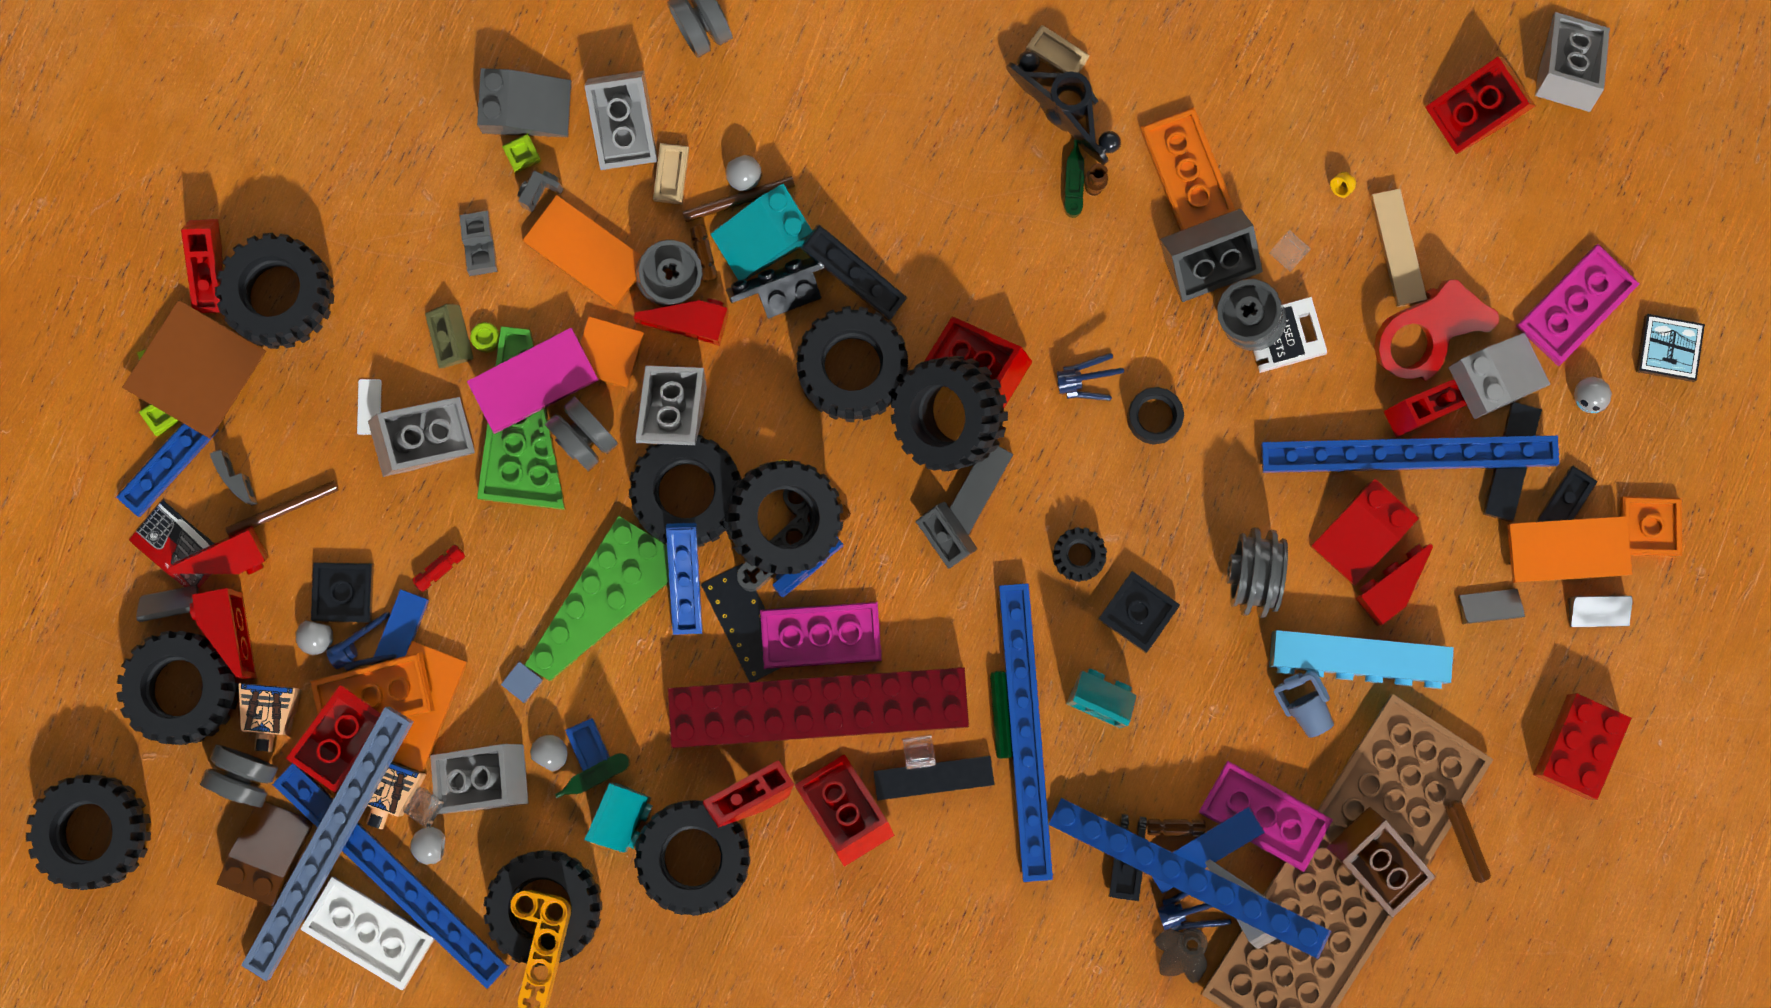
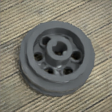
M1256 527L1251 529L1249 537H1246L1245 533H1241L1236 544L1235 553L1229 557L1227 584H1231L1230 603L1233 607L1240 604L1241 615H1249L1252 606L1257 607V614L1260 618H1265L1270 608L1272 612L1279 610L1286 582L1288 543L1284 538L1278 541L1276 530H1269L1265 539H1261L1260 529Z

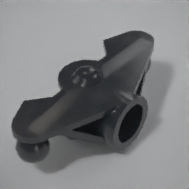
M1033 51L1021 53L1017 60V66L1010 62L1006 66L1007 71L1019 86L1040 104L1047 119L1061 130L1068 131L1084 151L1099 163L1105 165L1109 161L1106 153L1116 152L1121 146V139L1114 131H1106L1099 137V145H1097L1092 105L1094 106L1098 100L1087 78L1080 73L1072 71L1065 73L1035 72L1040 65V59ZM1042 86L1052 87L1051 93ZM1064 91H1073L1079 95L1081 102L1076 105H1067L1059 99V95ZM1084 115L1086 119L1087 132L1078 122V120L1082 119Z

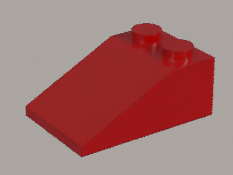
M1497 56L1425 106L1455 154H1459L1512 123L1536 105L1507 61Z
M953 316L925 361H930L931 359L963 356L965 359L978 361L979 367H987L992 372L990 376L992 380L997 379L1001 388L998 390L1000 395L1005 394L1007 403L1032 364V360L1021 346Z
M1373 479L1310 547L1355 586L1406 534L1419 517L1379 481Z
M224 588L193 594V603H190L191 617L193 620H196L198 627L233 674L238 678L257 679L243 593Z
M340 685L286 759L336 793L344 782L381 713Z
M845 754L794 785L844 867L895 836L887 819Z

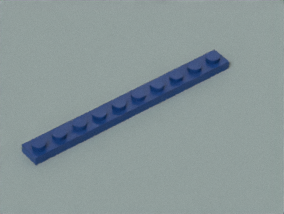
M1558 435L1262 442L1261 444L1262 473L1549 467L1559 465Z
M1029 583L999 586L1022 879L1023 882L1053 880Z
M292 763L272 784L318 828L333 798L316 781ZM359 822L357 823L342 851L488 989L509 965Z
M1063 798L1060 799L1049 822L1050 826L1319 959L1330 936V930Z

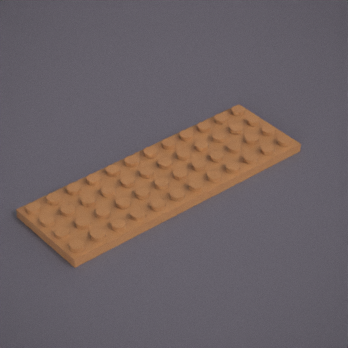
M1391 694L1317 809V811L1330 817L1333 821L1305 872L1284 861L1263 894L1268 900L1274 903L1277 902L1278 905L1331 931L1319 959L1279 939H1275L1267 945L1256 949L1248 941L1241 928L1200 994L1221 1008H1337L1393 918L1352 877L1326 847L1368 807H1371L1393 827L1427 866L1452 826L1445 805L1453 800H1458L1465 806L1494 759L1396 695Z

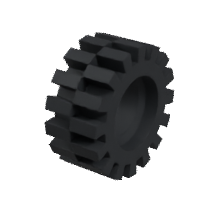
M1077 527L1068 530L1060 536L1054 546V565L1058 568V572L1063 574L1068 580L1072 579L1075 582L1090 580L1102 570L1106 563L1107 548L1104 546L1105 542L1102 538H1099L1098 533L1090 531L1089 528L1081 529ZM1081 543L1090 549L1091 559L1086 565L1077 566L1070 561L1068 552L1074 544Z

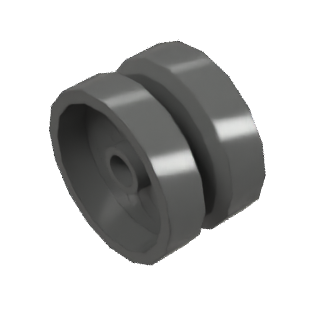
M687 0L667 1L668 8L681 34L697 58L711 51V44L706 32L718 45L733 39L726 17L716 0H691L694 8L691 7Z
M675 240L659 241L649 247L638 260L635 271L637 287L642 295L653 304L664 307L680 304L693 296L700 286L703 274L701 261L695 251L685 243ZM664 269H670L673 272V277L669 280L665 278L666 273L663 271Z
M1247 279L1232 284L1222 294L1217 306L1218 320L1228 339L1237 347L1248 351L1263 350L1274 345L1282 336L1286 327V311L1277 292L1269 284L1260 280Z
M574 396L564 405L565 413L574 421L571 425L560 415L556 414L544 425L557 437L555 441L573 460L576 458L589 472L599 462L597 454L589 446L594 443L603 453L608 454L618 445V442Z
M215 745L210 759L214 765L226 771L206 769L199 784L226 799L255 807H262L268 793L262 786L252 781L261 783L273 782L278 767L247 753L226 746Z

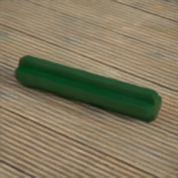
M995 671L990 674L996 756L999 759L1011 758L1013 755L1007 680L1004 671Z

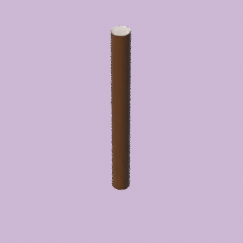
M792 176L682 212L685 221L689 222L756 200L781 184H784L786 189L795 187Z
M334 480L226 527L227 534L232 536L251 526L255 528L339 491L338 486Z

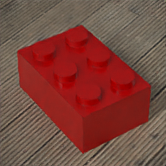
M1578 693L1567 694L1533 775L1587 800H1598L1632 718Z

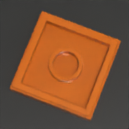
M588 316L580 345L599 381L628 389L645 333Z
M1626 496L1620 498V517L1627 516L1631 556H1682V498Z

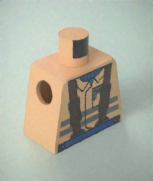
M239 683L241 731L256 733L255 751L272 752L274 734L289 736L302 689Z
M391 762L367 805L372 808L366 824L383 829L388 814L403 816L425 779L426 774Z

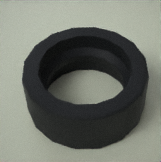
M1160 387L1147 388L1137 394L1131 402L1127 413L1128 426L1133 435L1142 442L1153 445L1165 443L1172 439L1181 428L1184 419L1183 405L1178 397L1168 389ZM1152 399L1162 400L1171 408L1172 422L1163 432H1149L1140 424L1138 417L1139 409L1146 401Z

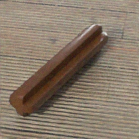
M1453 800L1445 805L1446 812L1474 881L1483 883L1491 878L1490 871L1463 803Z

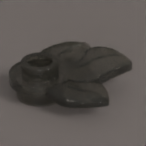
M1189 928L1180 932L1169 929L1156 937L1154 943L1164 951L1159 962L1161 975L1177 976L1184 972L1191 983H1196L1202 978L1207 968V960L1204 953L1207 950L1208 941L1206 935L1201 930ZM1189 940H1195L1198 943V946L1196 948H1190L1188 947L1187 942Z

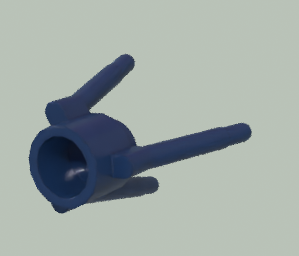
M1112 353L1074 366L1063 367V371H1057L1059 393H1067V399L1086 398L1110 401L1112 399L1111 395L1077 391V389H1082L1083 380L1122 374L1124 369H1109L1081 374L1079 371L1112 359Z
M385 612L346 640L328 648L326 653L332 666L335 669L344 667L346 671H351L357 667L396 659V654H388L354 661V658L358 656V652L353 642L382 623L390 616V613Z
M1182 891L1172 898L1162 900L1164 906L1157 908L1164 930L1171 928L1172 932L1182 929L1230 925L1232 923L1230 919L1183 922L1186 921L1185 916L1212 908V906L1203 903L1183 909L1181 903L1175 905V903L1188 896V894Z

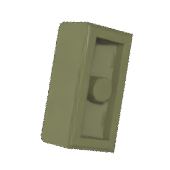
M445 304L425 313L439 368L453 366L473 359L460 305Z

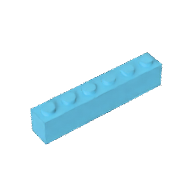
M1276 630L1272 632L1269 667L1277 668V673L1294 675L1295 670H1304L1306 673L1314 671L1319 677H1324V672L1336 673L1335 679L1353 680L1354 675L1365 676V682L1383 683V678L1395 679V685L1412 686L1413 681L1424 682L1425 688L1442 689V684L1451 683L1454 647Z

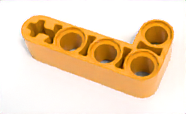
M525 890L514 895L510 905L512 913L516 917L537 922L518 998V1007L531 1008V1003L527 1002V998L532 997L535 993L536 987L529 986L532 984L534 986H545V990L541 988L537 991L536 1000L541 1003L535 1008H547L571 916V906L562 897ZM523 896H528L533 900V909L529 913L523 912L519 907V901ZM552 903H558L563 908V915L559 920L551 918L548 913ZM545 933H550L555 937L556 945L552 950L545 949L541 944V938ZM537 963H542L548 968V976L545 980H540L534 975V967Z

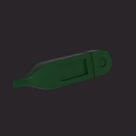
M1074 139L1073 149L1066 162L1064 211L1071 218L1078 217L1083 209L1085 163L1076 139Z
M623 753L615 754L607 758V760H603L573 776L563 790L555 794L556 798L563 795L586 792L615 775L624 772L630 766L629 757Z

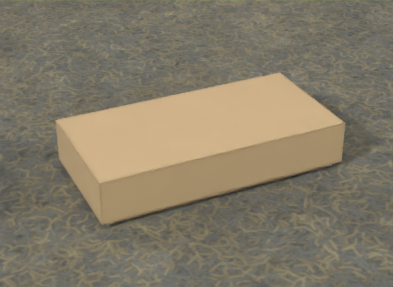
M1041 25L1026 47V51H1033L1042 62L1059 73L1070 71L1079 73L1090 56L1043 25Z
M660 143L653 195L655 202L683 204L689 146Z

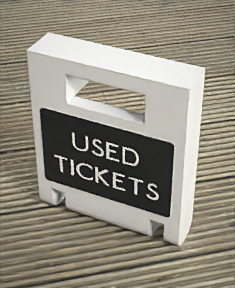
M1312 297L1283 305L1286 311V327L1282 336L1274 345L1263 350L1253 351L1256 362L1268 358L1269 363L1258 366L1259 373L1327 354V348ZM1310 315L1317 340L1306 343L1299 318Z

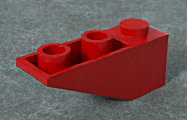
M1419 543L1406 553L1408 559L1399 565L1395 561L1382 572L1385 576L1378 582L1371 579L1359 588L1362 594L1356 597V600L1376 626L1383 625L1407 606L1433 549L1431 543L1424 547Z

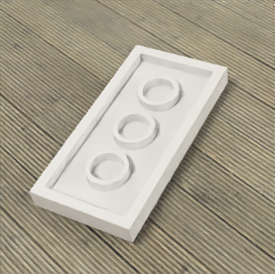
M331 877L301 927L302 931L400 990L406 988L434 941V938L426 931L336 877Z

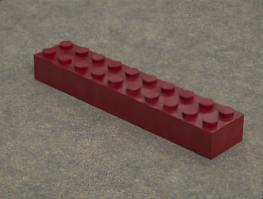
M965 667L668 688L671 748L969 727Z

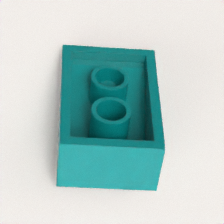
M781 184L757 198L710 235L739 281L749 279L798 250L810 235L812 229L785 185Z
M1090 668L1088 672L1081 671L1066 704L1115 727H1127L1131 721L1137 696L1131 693L1132 687L1120 681H1116L1113 685L1104 680V674Z
M609 783L584 840L623 853L628 852L629 848L634 849L641 835L637 831L641 820L647 821L653 805L649 804L651 797L622 784Z

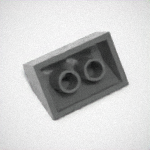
M1242 209L1160 239L1166 265L1182 302L1263 272L1254 225Z

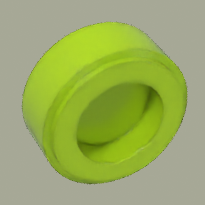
M483 322L477 324L472 329L470 339L477 350L488 353L498 347L500 332L493 324Z

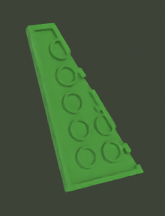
M501 326L496 366L534 347L532 332L527 329ZM546 408L496 434L493 433L487 423L477 499L566 510L551 431L544 425L548 421Z
M618 516L525 663V666L547 680L552 681L591 646H594L602 637L628 618L661 588L669 584L667 545Z

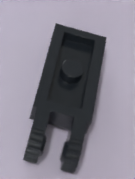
M1122 814L1119 826L1127 830L1129 827V817L1126 814ZM1140 817L1137 822V835L1145 839L1147 818ZM1113 857L1108 897L1139 901L1143 872Z

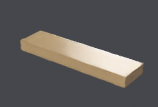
M1401 189L1372 194L1370 198L1396 306L1401 307L1424 302L1427 300Z

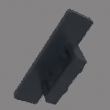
M811 257L802 261L801 259H795L786 263L785 267L775 271L773 269L765 270L752 280L747 281L743 279L736 281L730 288L726 289L731 303L758 293L766 316L769 319L821 299L822 297L813 272L824 267Z

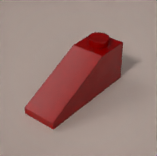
M218 219L189 220L181 229L191 305L193 309L200 313L220 312L217 306L220 299L215 296V287L220 286V282L216 279L218 270L222 271V243Z
M708 298L707 302L697 300L635 312L634 320L640 325L720 346L729 311L727 307H723V302Z
M1455 379L1407 398L1383 412L1395 436L1398 437L1467 406Z
M253 526L172 563L167 569L170 574H240L246 571L250 575L264 568L263 562L267 560L268 555Z
M778 760L703 801V805L719 828L763 812L787 799L794 783Z

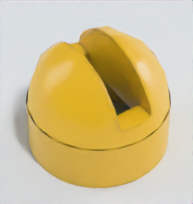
M1341 172L1331 180V190L1338 197L1345 198L1354 191L1356 179L1348 172Z

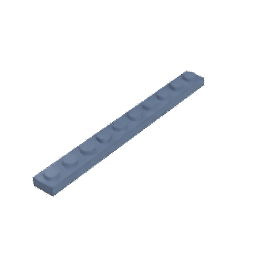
M390 706L384 708L241 966L265 981L271 979L414 722L413 720Z

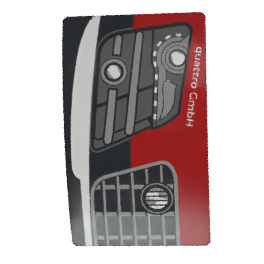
M165 501L160 502L129 539L135 547L183 587L196 585L200 588L211 575L170 574L167 568L172 563L215 543Z

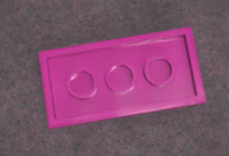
M1597 244L1516 327L1522 333H1525L1557 366H1560L1640 283Z
M569 328L468 380L467 383L490 428L496 434L593 384L599 379L573 329Z
M878 602L760 610L764 669L882 661Z
M1229 761L1225 764L1199 811L1205 817L1221 824L1247 807H1250L1265 831L1264 834L1250 842L1303 872L1308 867L1333 821L1330 817Z

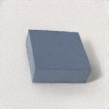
M519 661L501 685L523 703H526L543 679Z

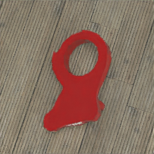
M1445 280L1439 285L1438 289L1430 288L1425 291L1428 300L1397 312L1382 323L1376 334L1374 344L1377 361L1385 370L1397 377L1406 379L1421 377L1424 381H1427L1443 365L1452 337L1478 330L1483 332L1491 331L1499 323L1498 312L1482 303L1459 280ZM1412 323L1418 324L1426 334V351L1422 358L1414 365L1401 367L1395 363L1391 356L1390 346L1392 338L1403 326Z

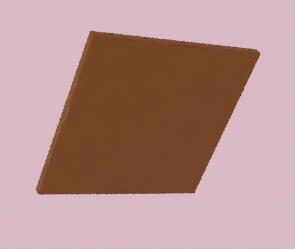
M178 300L122 388L211 439L265 355L266 350Z

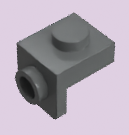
M534 171L529 181H524L518 191V202L522 208L533 212L545 188L561 195L563 188L558 182L559 178L547 171H544L543 174Z

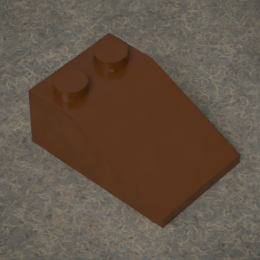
M265 801L262 807H254L226 859L217 885L267 905L275 906L296 868L313 823L306 817Z
M1368 807L1326 847L1392 918L1435 878L1434 874L1393 827L1371 807Z

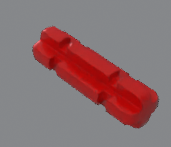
M452 545L446 550L447 554L445 556L441 554L424 568L425 572L423 574L420 572L413 577L412 581L420 591L427 590L432 586L431 582L433 580L434 582L438 581L453 568L452 564H458L465 558L464 552L457 545Z

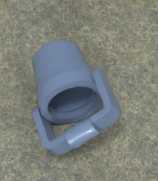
M1316 672L1298 673L1284 679V682L1275 688L1274 694L1286 716L1294 717L1309 738L1323 734L1334 726V721L1326 704L1330 697ZM1311 680L1316 691L1310 692L1289 704L1283 691L1293 689Z

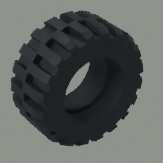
M263 233V239H258L256 236L247 238L248 244L244 247L241 244H237L233 248L236 253L231 258L226 255L222 261L226 266L224 271L218 270L216 279L220 282V286L215 287V296L220 299V302L217 304L220 313L225 316L224 320L231 328L256 345H265L269 349H278L282 345L285 348L295 347V342L298 340L305 343L310 340L308 334L313 330L318 333L323 328L319 324L323 318L328 320L331 314L328 305L334 304V294L331 292L334 284L333 279L328 275L329 269L305 243L298 239L294 240L289 235L280 234L279 237H276L273 233ZM284 266L292 269L298 275L300 281V290L295 303L287 311L277 316L265 317L257 313L251 304V290L256 279L263 272L274 267Z
M851 306L842 307V311L835 312L833 309L826 312V317L821 320L817 318L812 323V328L809 331H805L802 336L801 346H798L797 372L805 396L809 401H812L815 408L821 413L824 411L829 414V417L836 420L842 418L846 422H854V419L866 421L875 414L881 415L891 404L892 398L897 397L898 394L895 392L898 382H904L903 375L908 371V354L902 335L898 334L896 326L891 321L887 322L884 320V316L878 312H875V314L868 312V308L859 307V310H851ZM860 339L871 344L878 353L880 370L874 382L868 387L855 391L844 390L834 385L828 378L825 370L826 356L832 346L840 341Z
M963 356L931 359L930 361H924L915 365L914 369L908 370L903 375L904 382H898L895 389L898 395L892 398L891 408H894V415H891V423L896 425L897 431L894 432L896 439L901 440L904 444L901 448L907 455L913 454L912 460L917 464H925L927 469L934 471L940 469L942 471H952L984 461L989 457L990 452H994L1000 445L997 439L1004 437L1006 427L1002 425L1003 421H1008V411H1004L1003 404L1007 403L1005 394L1000 395L998 389L1001 388L999 381L997 379L992 380L990 378L992 372L987 367H979L978 361L965 359ZM943 386L948 387L957 394L965 410V425L956 441L945 436L938 428L934 419V401Z
M698 435L696 445L657 444L654 446L651 444L646 448V454L643 457L639 456L635 463L636 469L634 472H631V488L629 489V498L632 502L631 507L641 525L654 538L659 539L667 544L666 524L696 523L698 547L705 546L704 544L707 542L718 540L724 531L727 532L729 530L728 522H725V513H728L729 509L727 501L729 496H732L735 491L733 487L741 480L737 466L728 452L723 450L715 441L707 440L702 435ZM682 464H692L704 469L711 477L714 485V495L711 504L702 514L692 518H679L665 510L659 498V486L664 475L672 468Z
M775 461L751 469L742 480L736 483L733 487L735 491L732 496H729L727 501L729 509L728 513H725V522H728L729 530H727L728 537L735 544L733 548L751 566H756L759 570L769 573L797 574L816 567L819 561H824L830 555L829 550L832 547H836L839 541L836 538L838 531H842L843 522H840V513H843V506L838 504L836 497L839 494L836 488H832L829 485L830 480L825 474H819L817 468L801 464L799 461ZM780 489L792 490L800 494L806 501L810 512V524L805 536L798 542L787 546L776 545L767 540L761 533L758 525V509L762 500L771 492Z
M184 631L161 632L160 636L152 635L144 639L145 644L143 646L136 645L131 650L133 657L131 659L125 658L121 667L126 669L124 676L118 675L117 684H122V692H117L116 694L117 701L124 704V707L120 709L123 717L130 718L131 722L129 725L135 731L142 732L143 737L158 741L159 743L172 745L198 743L204 741L206 736L215 735L219 732L218 727L221 724L226 725L231 717L228 713L230 709H236L238 701L234 700L235 692H239V683H235V675L205 636ZM176 660H185L194 664L199 670L203 682L202 695L198 704L192 711L182 716L166 714L158 705L155 697V683L158 675L166 665Z
M78 775L74 778L60 780L58 786H50L44 791L46 797L44 799H37L33 805V808L37 810L36 814L29 815L27 824L32 825L31 832L26 833V842L32 841L33 846L32 849L28 850L31 859L37 858L39 861L35 867L40 873H48L49 881L54 884L61 883L63 888L98 889L127 878L126 874L128 872H134L139 866L137 860L145 857L148 849L144 847V843L151 839V832H146V824L151 823L150 816L142 811V808L146 806L142 798H136L134 796L136 791L130 786L122 785V781L101 775ZM84 804L99 805L107 813L112 824V839L108 849L100 858L91 861L78 858L71 851L66 839V826L70 816L79 806Z
M689 800L666 806L663 810L654 814L647 825H644L640 832L639 841L636 842V859H634V864L639 876L637 878L640 885L644 886L648 897L654 899L658 906L665 910H671L675 914L696 916L719 909L735 897L748 875L747 872L751 858L749 854L750 846L743 827L736 821L718 828L703 805V801ZM687 829H698L710 834L717 842L721 853L720 866L715 876L708 882L698 886H688L676 881L668 872L665 864V852L670 840L679 832Z
M541 850L517 856L497 872L498 875L494 880H491L488 886L489 894L484 899V906H486L484 921L485 924L489 925L491 932L488 934L492 941L496 940L499 944L498 949L503 954H509L512 956V960L518 963H527L534 935L521 926L518 918L512 913L510 905L514 895L521 892L529 883L541 879L551 880L561 885L571 901V916L559 963L574 957L591 942L595 936L596 928L599 927L601 921L599 918L600 911L602 910V901L599 898L601 891L598 884H595L592 878L593 874L589 869H585L581 865L582 862L567 856L566 853ZM553 935L542 937V946L547 950H552L556 945L555 937ZM537 963V964L535 965V967L545 966V965L542 964V963Z

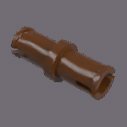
M1103 164L1093 165L1085 176V191L1091 196L1099 195L1108 183V174H1106L1108 169Z

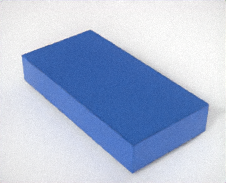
M593 718L565 730L582 771L610 757Z

